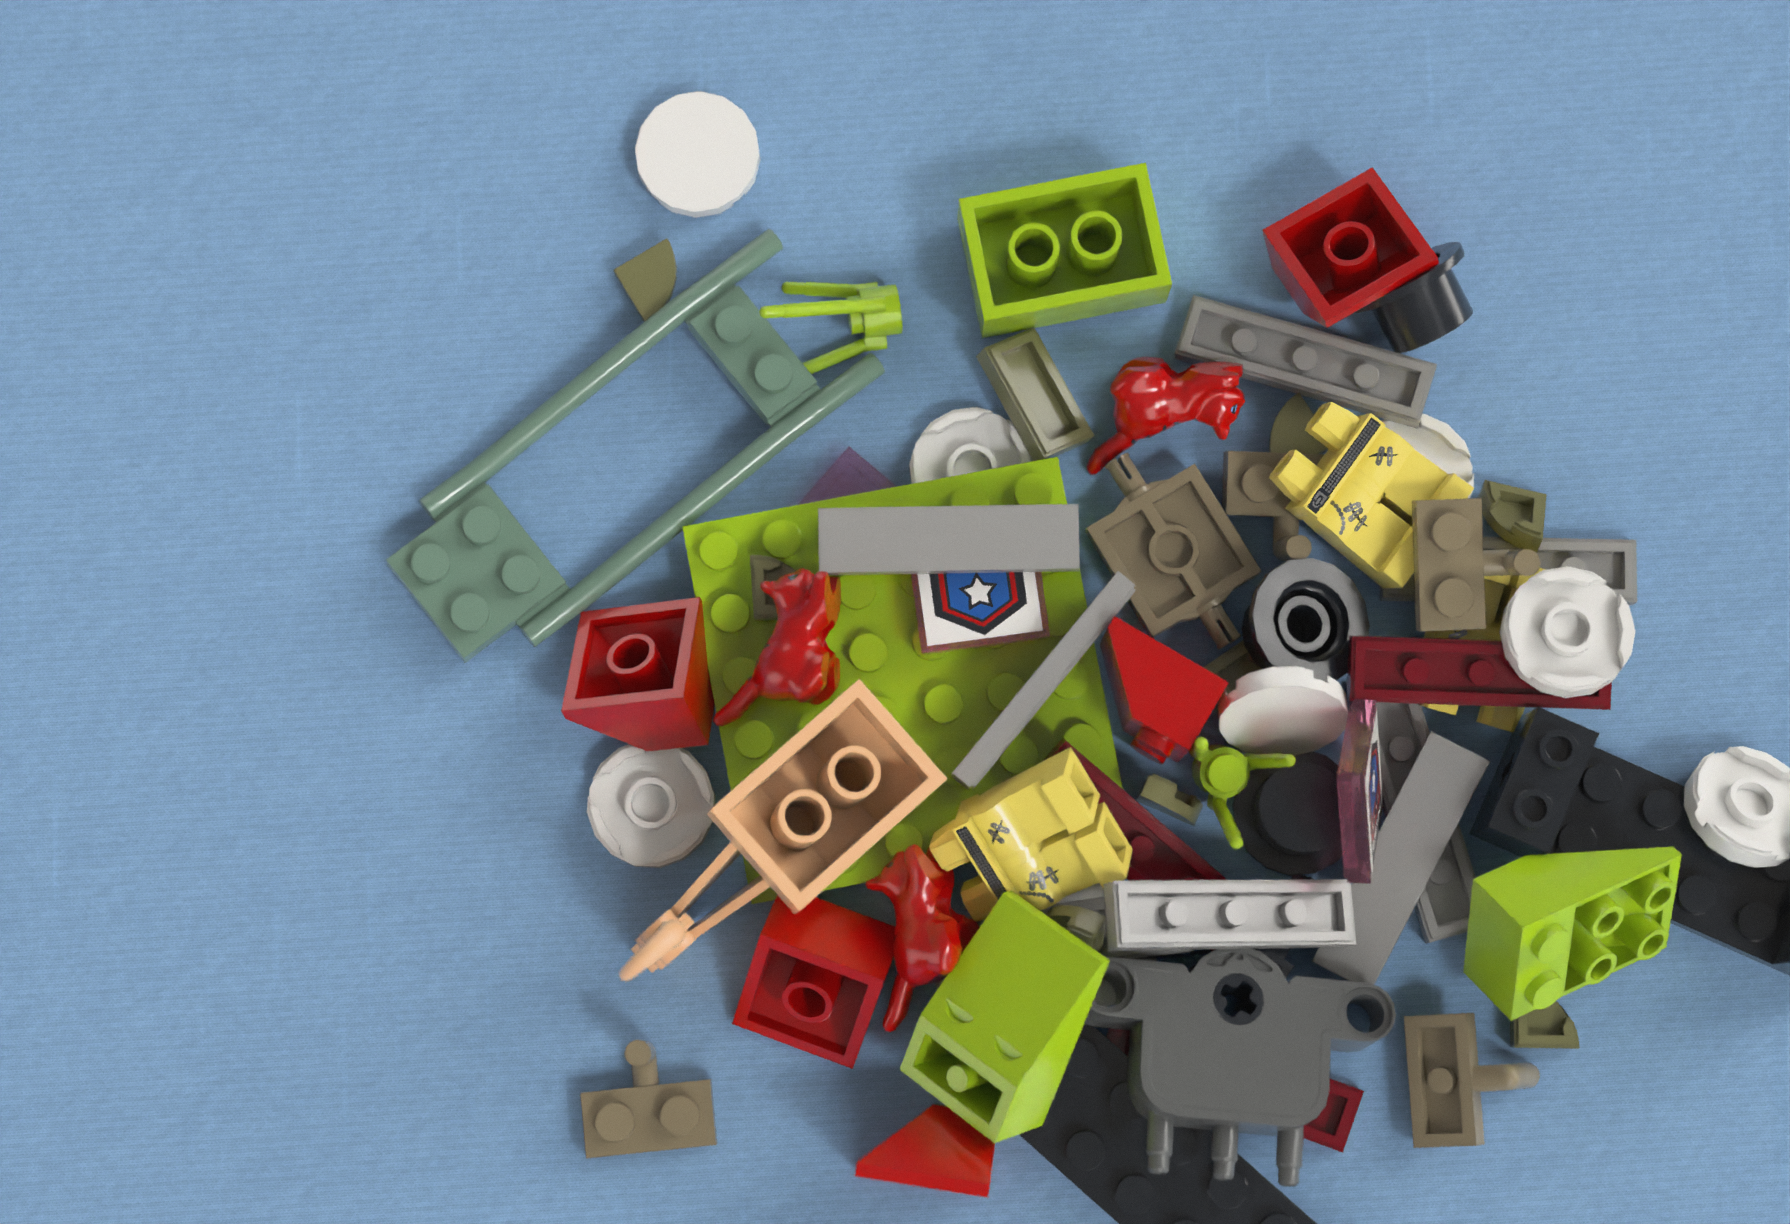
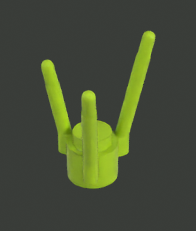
M784 282L781 290L785 294L846 298V300L762 306L759 310L762 318L847 314L850 333H863L862 339L803 362V365L811 374L868 351L887 349L886 336L902 334L903 331L900 299L896 284L878 286L877 282L862 284Z
M1198 737L1189 750V754L1194 758L1192 777L1195 784L1202 791L1208 793L1207 806L1214 811L1231 847L1239 849L1243 845V840L1226 805L1227 798L1239 794L1246 787L1251 770L1292 767L1296 759L1291 754L1280 753L1255 754L1250 752L1242 755L1239 751L1221 744L1208 746L1206 738Z

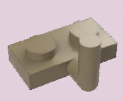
M1225 451L1223 454L1222 508L1225 513L1233 516L1274 517L1273 553L1275 557L1281 561L1307 558L1311 553V542L1307 537L1299 535V519L1285 509L1291 499L1285 496L1269 478L1272 471L1287 453ZM1302 454L1315 465L1324 456V454Z
M1482 498L1412 501L1416 631L1486 629L1484 576H1531L1540 568L1538 554L1529 549L1483 550Z
M1475 1013L1404 1016L1413 1147L1484 1145L1481 1092L1532 1088L1540 1079L1538 1068L1529 1062L1479 1065Z
M634 1040L625 1049V1058L632 1068L633 1087L580 1093L586 1158L717 1145L712 1080L659 1085L656 1049L649 1041Z

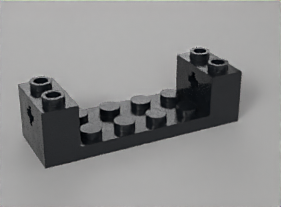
M1537 707L1521 716L1514 732L1510 736L1469 833L1470 835L1520 857L1538 854L1674 847L1682 856L1671 924L1790 976V859L1778 866L1759 868L1728 860L1708 847L1692 828L1684 807L1685 786L1594 747L1599 733L1543 708Z

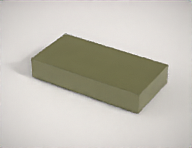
M1035 327L987 346L976 356L1033 461L1059 456L1086 444L1094 436Z

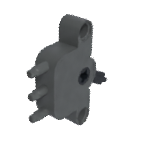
M1300 873L1290 878V880H1314ZM1291 948L1216 949L1202 957L1189 969L1183 964L1105 957L1110 961L1102 979L1108 981L1116 991L1115 1006L1105 1007L1093 1000L1084 1024L1099 1028L1130 1031L1127 1072L1128 1094L1136 1111L1148 1120L1146 1153L1148 1155V1170L1150 1173L1166 1174L1169 1171V1157L1172 1155L1173 1127L1175 1126L1212 1130L1211 1159L1214 1162L1213 1176L1217 1180L1226 1181L1232 1180L1234 1177V1166L1238 1158L1239 1133L1277 1136L1276 1166L1278 1167V1183L1281 1186L1295 1187L1299 1184V1171L1303 1161L1304 1125L1317 1118L1326 1106L1330 1082V1052L1361 1051L1385 1037L1393 1028L1396 1017L1395 1006L1389 994L1379 986L1362 982L1295 976L1290 981H1287L1286 978L1294 967L1285 960ZM1229 993L1238 999L1235 1005L1237 1014L1233 1017L1223 1011L1227 1004L1225 996ZM1348 1004L1359 1005L1367 1012L1370 1019L1368 1033L1357 1031L1351 1026L1346 1013Z

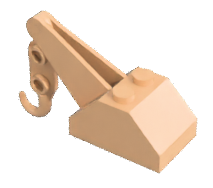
M860 679L707 813L709 818L731 842L675 905L635 940L637 944L631 948L634 955L619 972L621 980L629 981L646 968L651 973L657 968L662 970L693 943L696 938L769 887L796 914L947 780L946 776ZM742 854L760 875L697 922H694L686 912L737 857Z

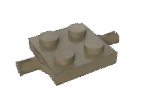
M1129 453L1119 456L1118 461L1115 458L1105 468L1109 470L1125 498H1123L1112 513L1088 526L1085 530L1086 535L1111 576L1113 577L1119 571L1136 585L1134 587L1136 591L1127 602L1148 636L1154 638L1179 622L1200 618L1217 645V649L1220 650L1226 647L1229 642L1231 644L1240 638L1241 634L1238 633L1221 604H1223L1233 590L1257 577L1262 572L1195 464L1167 480L1146 484L1129 457Z

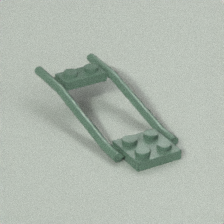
M767 229L669 301L469 464L419 500L423 509L436 523L387 558L386 562L464 663L468 662L516 625L533 647L539 645L683 531L682 526L693 523L790 443L885 373V369L874 354L869 353L824 388L820 389L816 379L766 318L760 316L758 308L740 286L735 285L783 249L780 239L771 229ZM685 322L689 327L688 330L762 421L769 425L770 428L570 589L548 558L492 488L485 482Z

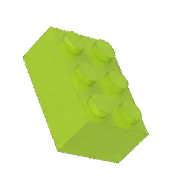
M1146 162L960 198L958 200L957 221L982 338L1157 305L1167 301L1172 287V280Z

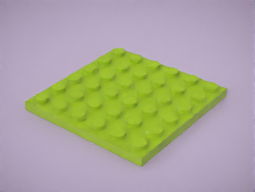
M1058 457L682 526L695 598L700 597L703 604L707 662L716 713L732 699L745 681L753 675L756 661L772 635L777 620H754L750 555L772 557L791 566L796 571L804 568L815 575L819 571L818 508L1067 504ZM1080 569L1079 571L1035 572L1043 631L927 646L918 574L829 575L840 577L841 604L838 620L825 640L828 647L840 661V682L837 690L830 699L819 705L800 703L796 700L777 701L759 697L740 719L725 726H719L729 785L732 791L860 679L946 776V781L822 891L866 883L867 880L879 875L882 868L893 859L898 851H906V848L910 845H918L926 854L933 833L956 818L961 801L976 794L980 796L990 788L1041 763L1062 738L1067 740L1123 789L1094 643L973 790L971 788L967 790L951 777L952 772L1087 609ZM743 856L747 883L749 884L760 874ZM769 887L752 899L751 904L773 901L776 899L777 894Z

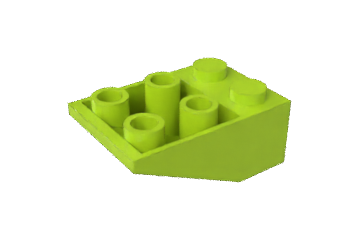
M1674 847L1526 855L1474 878L1463 973L1512 1021L1535 1009H1545L1559 998L1588 984H1598L1610 974L1639 960L1653 958L1662 949L1667 948L1682 854Z
M1012 890L1004 892L961 954L953 972L946 976L920 1014L899 1070L993 1143L1042 1126L1110 960Z

